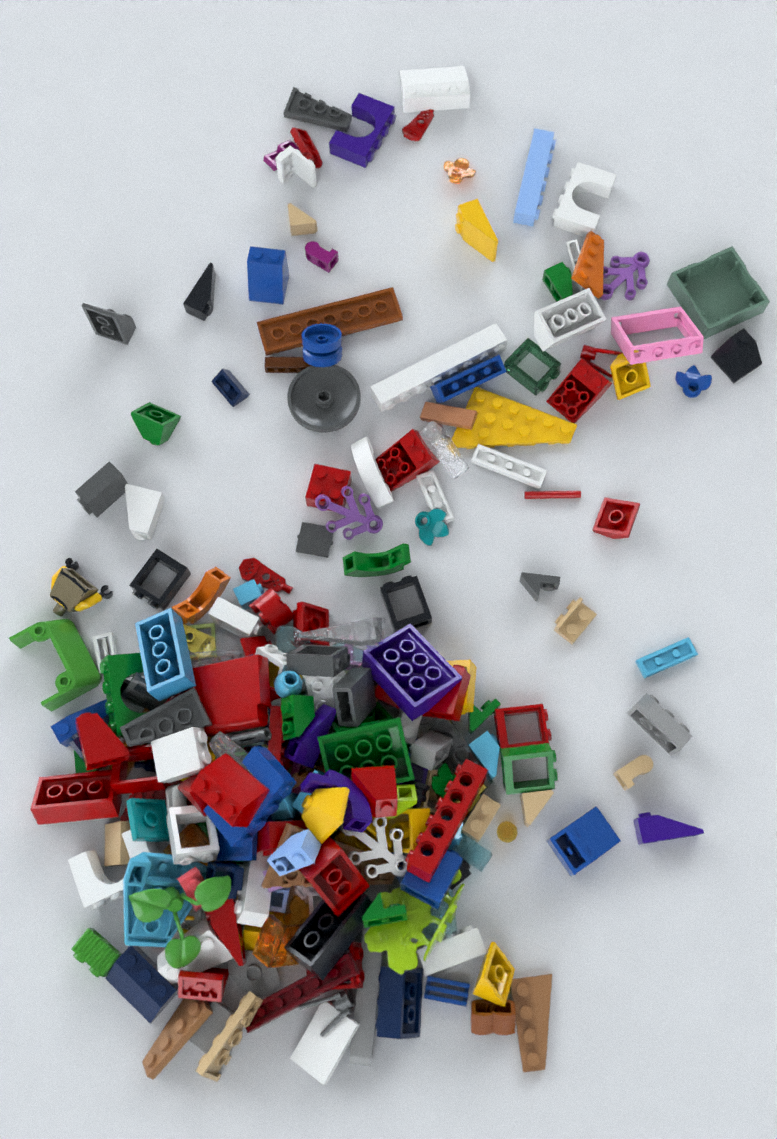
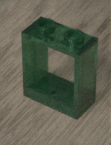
M529 338L504 362L506 373L535 396L540 391L544 392L549 386V382L552 379H557L561 373L559 371L561 363L546 351L543 352L540 346ZM529 353L550 368L538 382L517 366Z

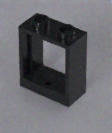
M156 548L129 586L133 590L132 594L137 598L142 599L144 597L153 608L158 609L159 607L165 610L191 573L186 566ZM158 562L177 573L160 598L140 587Z
M406 576L401 581L395 583L393 581L383 584V587H380V593L394 633L410 623L415 629L432 623V616L417 576ZM414 585L424 613L397 621L388 593Z

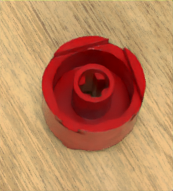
M271 588L249 605L255 614L259 613L258 617L264 626L268 624L267 628L273 635L295 617L287 604H284L281 597Z

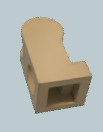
M641 755L613 773L624 791L635 785L632 781L633 778L638 775L647 774L652 770L653 761L649 756Z

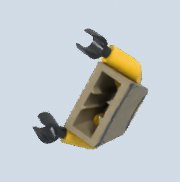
M67 558L65 560L66 566H62L52 576L50 597L57 602L53 612L58 616H63L66 611L81 612L102 601V598H111L113 591L105 594L104 591L108 589V586L104 585L100 589L101 592L98 593L99 589L76 572L79 568L78 562L75 561L72 564V558Z

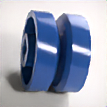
M322 323L314 324L304 329L302 332L304 361L315 367H329L337 364L343 356L341 346L342 333L340 329L336 326Z

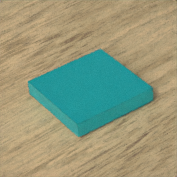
M130 798L126 801L132 841H170L165 800Z

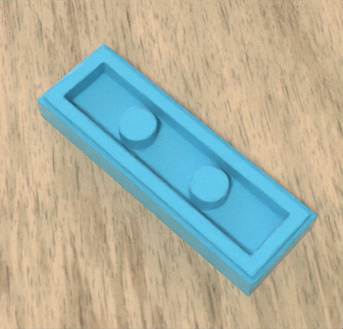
M688 637L639 658L635 662L645 679L696 657L698 653Z

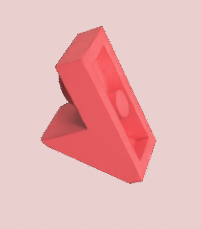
M195 866L177 878L186 896L196 900L194 893L197 886L204 881L200 871ZM191 903L196 912L202 908L201 904L196 906Z

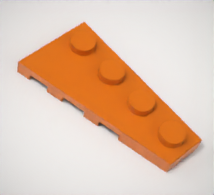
M590 231L586 234L571 279L584 289L590 288L592 294L599 299L603 296L604 240L599 235Z

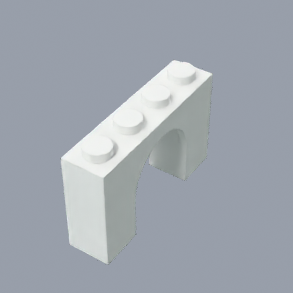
M578 162L576 168L571 169L569 175L570 182L566 181L563 190L565 194L560 195L558 201L560 206L558 209L555 208L553 212V226L584 237L590 231L595 233L600 215L579 208L574 203L573 197L587 192L608 199L617 174Z
M131 829L122 833L130 859L142 852L159 853L155 842L132 841ZM96 850L85 851L68 859L84 908L93 906V909H97L106 905L105 901L110 898L113 901L123 897V879L117 883L107 878L103 872Z

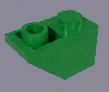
M290 695L281 699L284 740L299 737L315 717L314 696Z

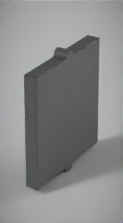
M302 522L300 533L297 535L296 552L328 558L330 547L333 545L332 538L334 533H330L326 526Z

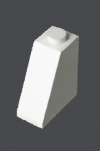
M126 484L125 494L129 529L136 539L152 540L165 497L162 492Z

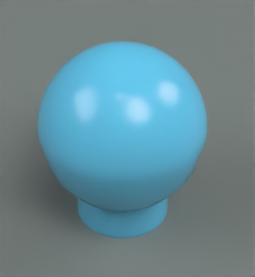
M284 671L274 681V689L281 698L299 695L302 691L303 683L301 677L294 671Z

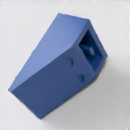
M597 806L546 840L570 876L577 874L621 842Z

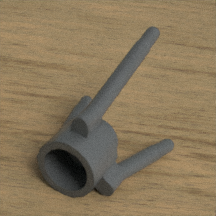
M350 989L298 1006V1009L312 1007L329 1001L337 1011H342L320 1033L321 1036H324L346 1015L352 1013L351 1007L355 1006L356 1001Z

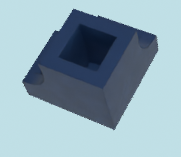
M233 861L207 862L206 879L229 875L231 878V890L228 899H236L237 891H242L244 868Z

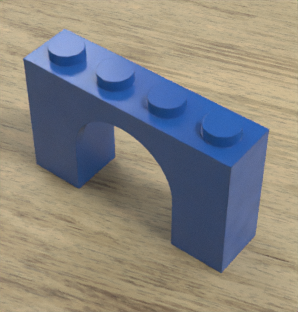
M254 746L242 761L250 773L270 790L248 827H232L209 805L203 810L232 847L248 846L252 842L254 835L265 826L266 820L278 810L279 804L292 792V788L297 783L266 747Z

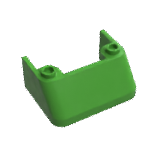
M69 619L38 622L9 637V640L20 649L34 641L44 642L51 639L66 669L55 680L58 693L40 702L43 707L51 712L96 688L102 680L101 674H99V670L76 625Z

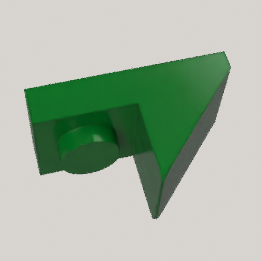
M496 698L492 702L490 700L486 701L481 707L482 712L475 705L473 712H468V732L470 734L494 713L495 709L500 707L501 703Z
M380 892L362 917L364 928L406 921V906L395 903L389 905L388 908H383Z

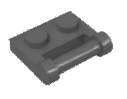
M137 672L121 694V696L149 710L163 705L168 699L158 701L149 694L145 679Z

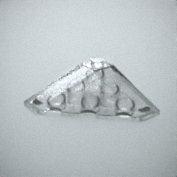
M376 617L296 633L297 638L358 646L366 645L367 649L379 647L378 642H383L386 621L385 618Z

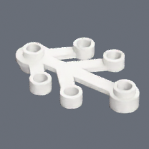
M374 817L373 819L377 842L364 831L361 833L344 830L343 825H340L343 834L348 836L354 835L372 849L364 852H350L348 858L354 865L360 864L361 861L384 858L389 862L378 866L368 864L364 869L367 877L375 878L378 874L392 872L395 876L399 877L405 876L408 862L405 861L406 856L403 855L401 840L403 839V831L401 829L393 828L389 832V837L393 840V855L387 849L385 834L387 819L385 817ZM379 818L383 820V824L381 826L377 825V820ZM395 831L399 832L397 839L393 837ZM354 854L358 855V860L356 862L352 861V856ZM399 862H403L401 870L398 869ZM374 867L375 872L370 875L368 872L369 868Z

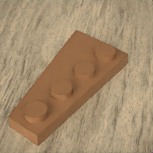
M183 998L142 1061L148 1078L154 1080L213 1013L208 1001Z

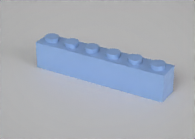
M534 128L513 223L533 226L534 221L539 218L540 209L537 208L538 205H542L544 195H541V191L545 192L547 181H544V177L548 178L550 167H547V164H551L553 153H550V151L554 150L556 140L553 139L554 132Z

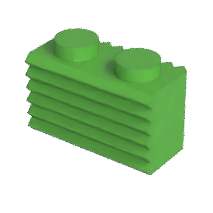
M88 928L71 948L75 952L73 955L75 959L80 963L86 962L90 966L89 971L98 978L99 976L106 977L116 960L122 955L94 928Z

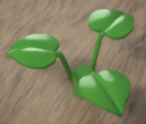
M227 875L224 877H212L202 881L194 893L196 900L186 896L185 893L180 894L176 887H168L165 890H143L129 895L134 914L142 922L157 920L162 916L163 909H168L172 912L180 939L170 940L165 948V958L171 967L176 969L185 967L198 956L201 950V943L196 936L189 935L184 938L177 912L183 907L184 900L196 906L201 904L203 910L207 912L216 910L226 902L230 894L231 878Z

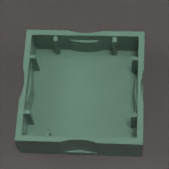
M733 246L711 255L704 261L693 263L672 272L667 282V286L677 302L704 336V339L762 314L770 302L757 281L749 274L746 265Z

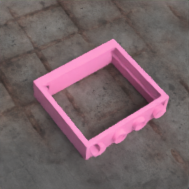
M682 307L611 317V335L630 365L700 354L703 351L704 336ZM678 327L685 338L633 346L627 334Z

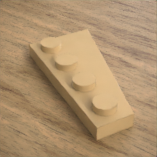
M250 991L242 997L238 1009L227 1019L226 1026L221 1034L214 1038L213 1046L199 1060V1066L195 1070L197 1073L205 1078L216 1082L219 1081L221 1077L219 1070L223 1064L227 1065L232 1057L229 1055L232 1047L239 1045L243 1037L242 1029L250 1025L263 1001L261 998Z

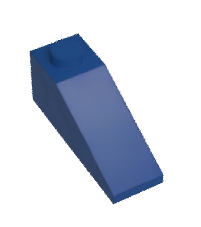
M107 699L68 715L50 726L59 743L65 747L70 746L69 743L74 740L72 736L77 733L76 718L79 715L90 712L91 714L97 713L101 718L107 715L105 712Z

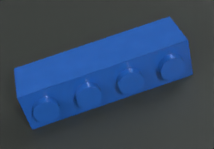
M500 355L434 384L430 388L436 402L442 403L507 371Z

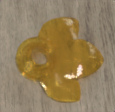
M294 895L289 904L290 913L285 914L283 920L288 929L297 931L310 914L309 902L305 903L300 897Z

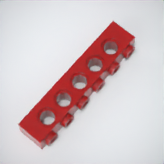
M465 759L463 765L459 764L454 772L456 776L454 781L450 780L445 788V797L439 798L435 809H437L434 815L430 814L425 824L427 829L424 833H419L415 842L418 845L414 851L412 849L409 851L405 859L408 862L406 871L430 883L485 782L488 769L468 759ZM466 782L469 786H463L461 783ZM458 799L460 803H454L451 800ZM442 816H448L451 820L446 821L442 819ZM438 833L442 837L434 838L431 834ZM429 851L432 855L424 856L421 852Z

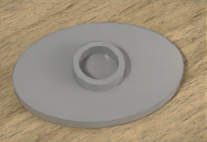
M245 950L247 963L243 966H239L234 958L228 961L229 974L235 984L248 993L250 991L257 996H268L278 989L280 985L279 971L275 964L265 955L253 950Z

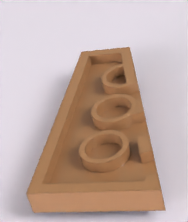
M552 974L512 979L510 989L512 1001L515 1002V1023L523 1072L545 1070Z

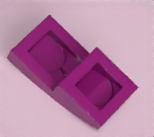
M291 140L278 144L276 151L264 155L263 161L273 171H276V157L280 152H283L289 146H292L295 150L300 151V149Z

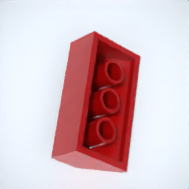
M112 770L39 777L30 808L37 824L44 825L119 817L122 794L117 795L110 785Z

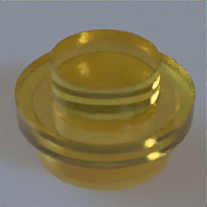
M502 822L497 828V836L502 842H512L517 837V828L511 822Z

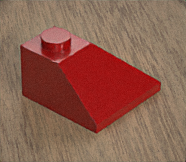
M395 767L352 768L351 781L365 795L372 816L375 818L397 816L398 797Z

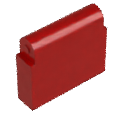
M256 654L193 668L196 686L192 688L197 690L213 725L204 728L207 737L267 725V707H271L268 658Z

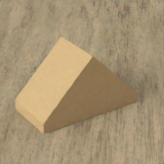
M291 203L288 204L291 236L315 234L318 231L317 221Z
M552 790L522 793L520 795L523 820L526 827L531 825L554 794Z

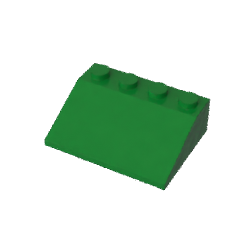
M400 717L317 737L325 773L328 770H333L351 780L352 768L394 766L396 784L414 780Z

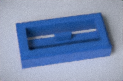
M427 976L424 998L467 1007L470 984ZM433 981L464 987V992L430 986ZM429 990L462 996L463 1001L430 995Z

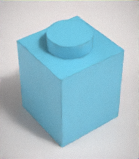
M254 579L233 589L244 610L250 608L249 605L264 593L261 584H256Z

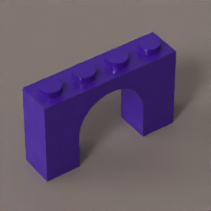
M358 93L351 105L352 117L371 124L374 130L364 137H353L336 130L329 141V151L334 156L366 168L368 163L372 162L376 149L379 150L383 137L387 136L389 127L395 123L396 115L394 106Z

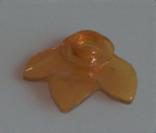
M459 158L455 162L448 160L444 162V171L448 173L449 181L454 184H459L464 178H472L476 174V170L469 168V161L465 158Z

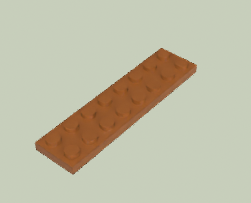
M391 287L258 321L257 326L267 356L302 347L303 330L314 324L322 323L336 326L340 329L342 336L403 321V315L394 288Z

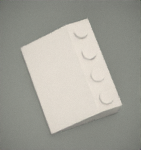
M464 66L400 71L404 113L421 112L429 109L437 111L469 108L470 87Z

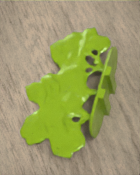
M460 869L452 884L460 880L462 876ZM465 884L460 885L454 897H450L448 891L443 901L449 907L442 920L432 915V906L400 890V887L393 889L391 893L382 892L383 908H388L389 905L395 903L405 905L407 920L370 927L364 935V941L367 943L368 950L370 952H383L387 950L388 966L399 974H404L405 970L417 968L418 958L416 951L419 946H428L423 960L426 962L436 942H442L447 929L446 923H452L457 910L456 904ZM434 922L439 926L431 941H429L422 933V930ZM415 938L419 941L417 943L411 942V939Z

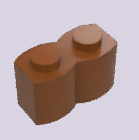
M485 999L471 1001V1033L476 1035H489L492 1033L511 1035L515 1033L516 1012L514 1001L507 999L505 1006H499Z

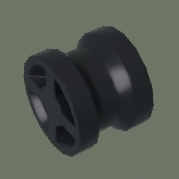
M410 780L409 784H415L417 800L426 802L427 798L425 795L430 786Z

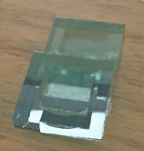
M463 834L460 844L458 846L455 845L452 849L480 872L483 871L493 855L465 834Z

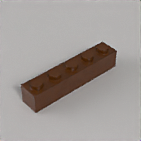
M265 357L264 365L266 373H299L305 368L312 366L306 363L303 357Z

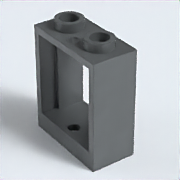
M302 644L286 654L287 671H294L298 675L335 677L349 667L351 661L348 647Z

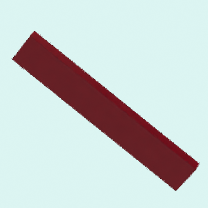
M352 953L343 955L324 980L310 973L262 999L263 1001L250 1025L246 1027L247 1033L259 1029L298 1008L299 1005L305 1004L359 975L360 973Z

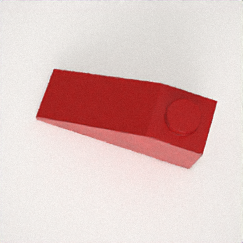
M237 897L236 899L227 898L226 902L218 909L206 911L207 921H210L212 928L237 964L243 966L247 963L241 924L236 923L237 913H234Z

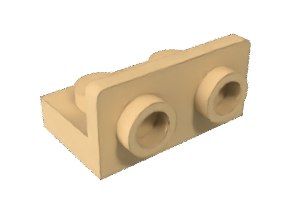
M581 597L577 601L573 599L566 608L569 611L565 616L561 614L554 622L557 624L554 631L572 645L597 615L582 603L583 599Z

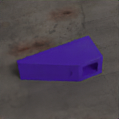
M323 704L315 712V717L299 737L289 740L284 757L293 762L314 768L320 753L317 737L328 734L335 718L336 709Z

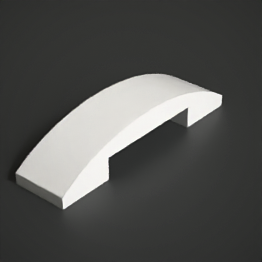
M366 436L351 444L359 474L377 509L393 502L394 498L388 484L384 482L368 437Z

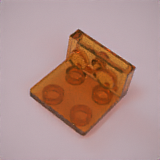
M269 914L262 925L252 955L267 968L298 965L299 963L294 960L284 946L302 924L285 925L273 914Z

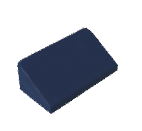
M221 369L211 381L232 407H235L250 395L227 369Z

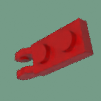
M293 127L290 133L300 152L305 158L312 160L315 168L319 169L323 161L307 131Z

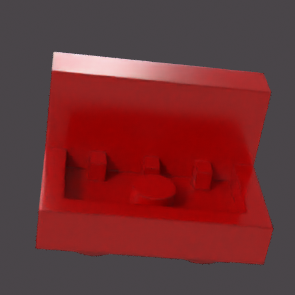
M303 601L298 602L297 609L293 610L295 615L293 618V648H297L302 644L330 646L329 609Z

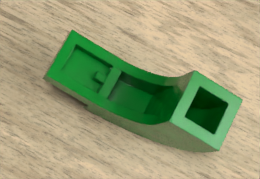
M404 543L385 552L362 553L354 551L342 557L344 575L351 577L389 575L404 570V566L411 563L409 544Z

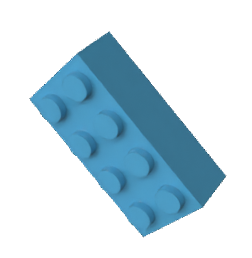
M169 608L136 622L135 626L147 692L158 701H161L195 687L196 683L182 618L172 608Z

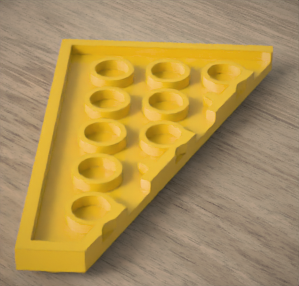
M475 387L465 408L475 410L478 413L473 429L457 427L448 449H473L478 444L488 448L506 445L507 447L515 445L533 446L541 443H548V445L555 443L568 444L572 440L577 425Z

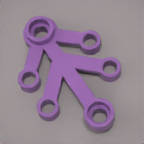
M638 252L633 257L613 256L610 261V265L613 268L604 266L603 271L606 274H603V279H606L609 275L619 276L611 284H603V296L600 298L602 300L610 299L614 290L626 280L627 290L624 296L627 300H633L636 295L633 273L638 269L639 278L636 283L638 289H645L648 283L645 275V268L650 262L648 254ZM620 264L630 265L628 268H618Z
M344 486L341 489V494L346 498L349 509L331 502L330 498L323 494L315 499V505L319 510L326 511L329 509L346 516L340 520H330L326 523V529L330 533H334L337 529L358 521L362 525L353 529L347 527L343 530L342 534L345 539L351 540L354 536L366 531L373 534L378 533L383 527V521L378 515H374L370 504V497L366 493H362L358 497L359 503L364 506L366 516L359 513L353 497V489L350 486ZM346 489H350L349 495L344 494ZM363 496H367L366 502H361ZM321 499H325L324 505L319 504ZM372 521H376V525L374 527L370 526V523ZM335 524L334 529L330 530L329 525ZM351 531V536L347 537L346 532Z

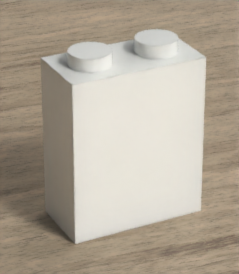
M191 727L151 741L159 783H171L198 774L201 769L212 761L208 751L207 734L204 728Z

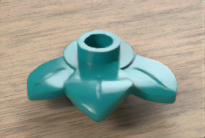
M441 509L420 512L415 518V524L419 528V538L426 545L431 546L435 537H445L449 534L448 527L443 522L447 513ZM424 518H427L426 524H423L422 522Z

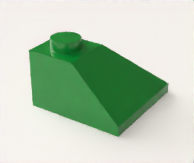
M150 402L131 412V417L143 439L159 446L169 440L181 419L180 415Z

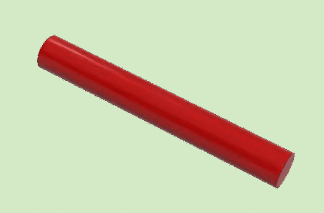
M581 491L524 492V499L581 498Z

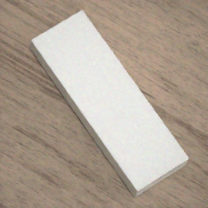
M434 470L417 475V482L429 510L441 509L446 512V517L443 520L445 524L454 521L453 513Z

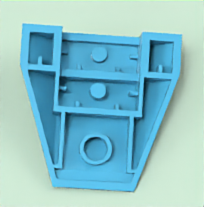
M142 852L131 858L123 879L125 945L166 947L178 930L174 916L168 909H163L162 916L155 921L142 922L138 920L134 914L129 895L149 889L165 890L168 887H176L180 894L185 893L177 878L196 866L203 879L206 880L207 866L199 862H192L189 865L173 864V857L170 854ZM184 900L182 909L177 912L180 924H182L193 907L186 900Z

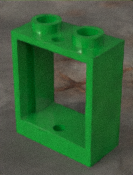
M549 743L500 749L503 787L506 795L555 789V781H558L557 770L553 766V762H556L555 750L551 749ZM546 757L547 778L519 782L513 781V760Z

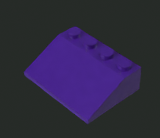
M411 623L363 651L362 667L371 668L372 678L411 721L428 712L462 680V676Z

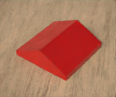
M604 497L592 529L593 532L612 539L629 538L640 503Z

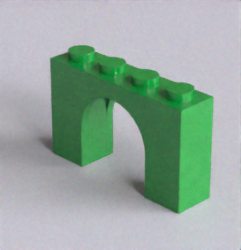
M140 653L107 655L100 662V672L104 675L102 688L107 698L105 711L109 714L110 720L108 727L119 739L124 738L120 727L148 713L130 710L123 703L120 693L122 683L126 678L133 677L136 672L144 676Z

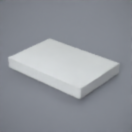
M329 1001L320 1004L290 1058L323 1085H327L360 1025L350 1016L346 1015L329 1032L321 1036L320 1033L342 1013L341 1010L337 1011Z

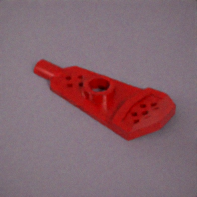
M434 110L421 111L402 129L403 136L411 141H420L434 117Z
M256 558L243 559L239 566L242 580L250 581L254 579L256 584L260 583L262 587L271 588L275 592L284 591L290 594L293 587L286 584L285 578L262 564ZM265 574L270 576L268 580L263 579Z

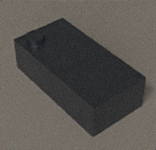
M362 893L338 917L322 899L284 948L295 961L321 980H324L364 929L362 917L372 904L371 899Z

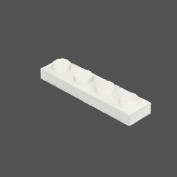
M478 444L471 459L473 464L538 489L541 488L547 474L545 469Z

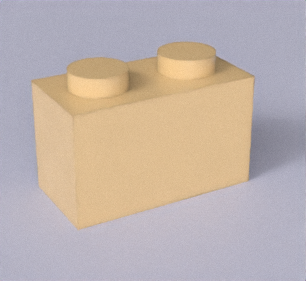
M483 794L461 832L478 843L501 805Z

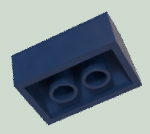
M129 946L116 960L105 978L150 1024L178 993V985L176 983L171 984L158 972V966L138 946Z
M381 966L378 976L380 984L377 997L378 1018L375 1024L377 1037L393 1039L420 1037L423 968L405 970L404 974H399L389 966Z

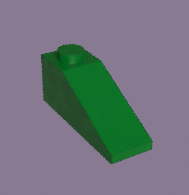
M563 262L544 270L542 280L556 302L573 295L571 270Z

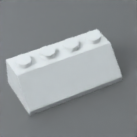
M590 288L535 311L534 337L544 352L596 328L606 318Z

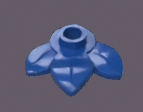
M693 365L685 373L677 372L675 380L683 388V393L687 397L695 398L699 396L701 391L707 390L710 387L712 376H701L696 366Z

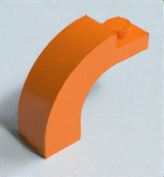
M217 567L206 571L199 586L192 595L172 607L182 618L183 624L188 622L194 624L211 609L216 599L222 595L231 577Z

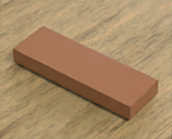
M425 402L420 419L422 421L472 430L478 413L475 410Z

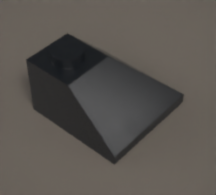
M744 328L731 336L710 357L733 383L762 364L757 343Z

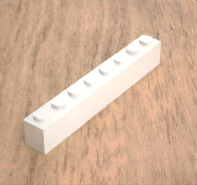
M495 323L371 386V396L381 412L390 410L396 404L406 402L416 394L424 393L430 386L458 374L478 362H483L494 354L502 353L506 349L507 339Z

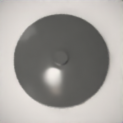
M337 365L329 367L309 366L299 372L292 380L287 393V401L290 413L297 423L310 431L327 433L345 427L355 418L360 408L361 394L356 379L346 369Z

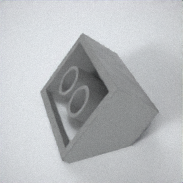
M647 693L627 712L671 756L680 751L692 737L685 725L679 724L669 710H664L659 705V701Z

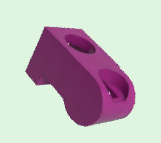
M310 241L305 245L307 260L328 273L339 261L338 251L331 249L329 252L320 247L315 241Z

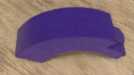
M328 770L324 775L309 773L300 784L301 792L309 794L321 788H349L342 823L343 829L362 833L372 823L371 809L365 795L346 776L333 770Z

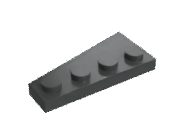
M293 87L283 112L285 118L343 132L348 131L352 121L351 114L335 106L330 107L326 105V102L318 101L308 93L303 94L295 87Z
M192 688L125 724L120 729L127 745L133 747L191 727L205 728L213 725L197 690Z
M438 718L427 731L433 730L453 738L449 756L442 762L448 765L453 774L459 764L463 765L465 759L482 766L451 720ZM487 773L483 784L488 788L493 780Z

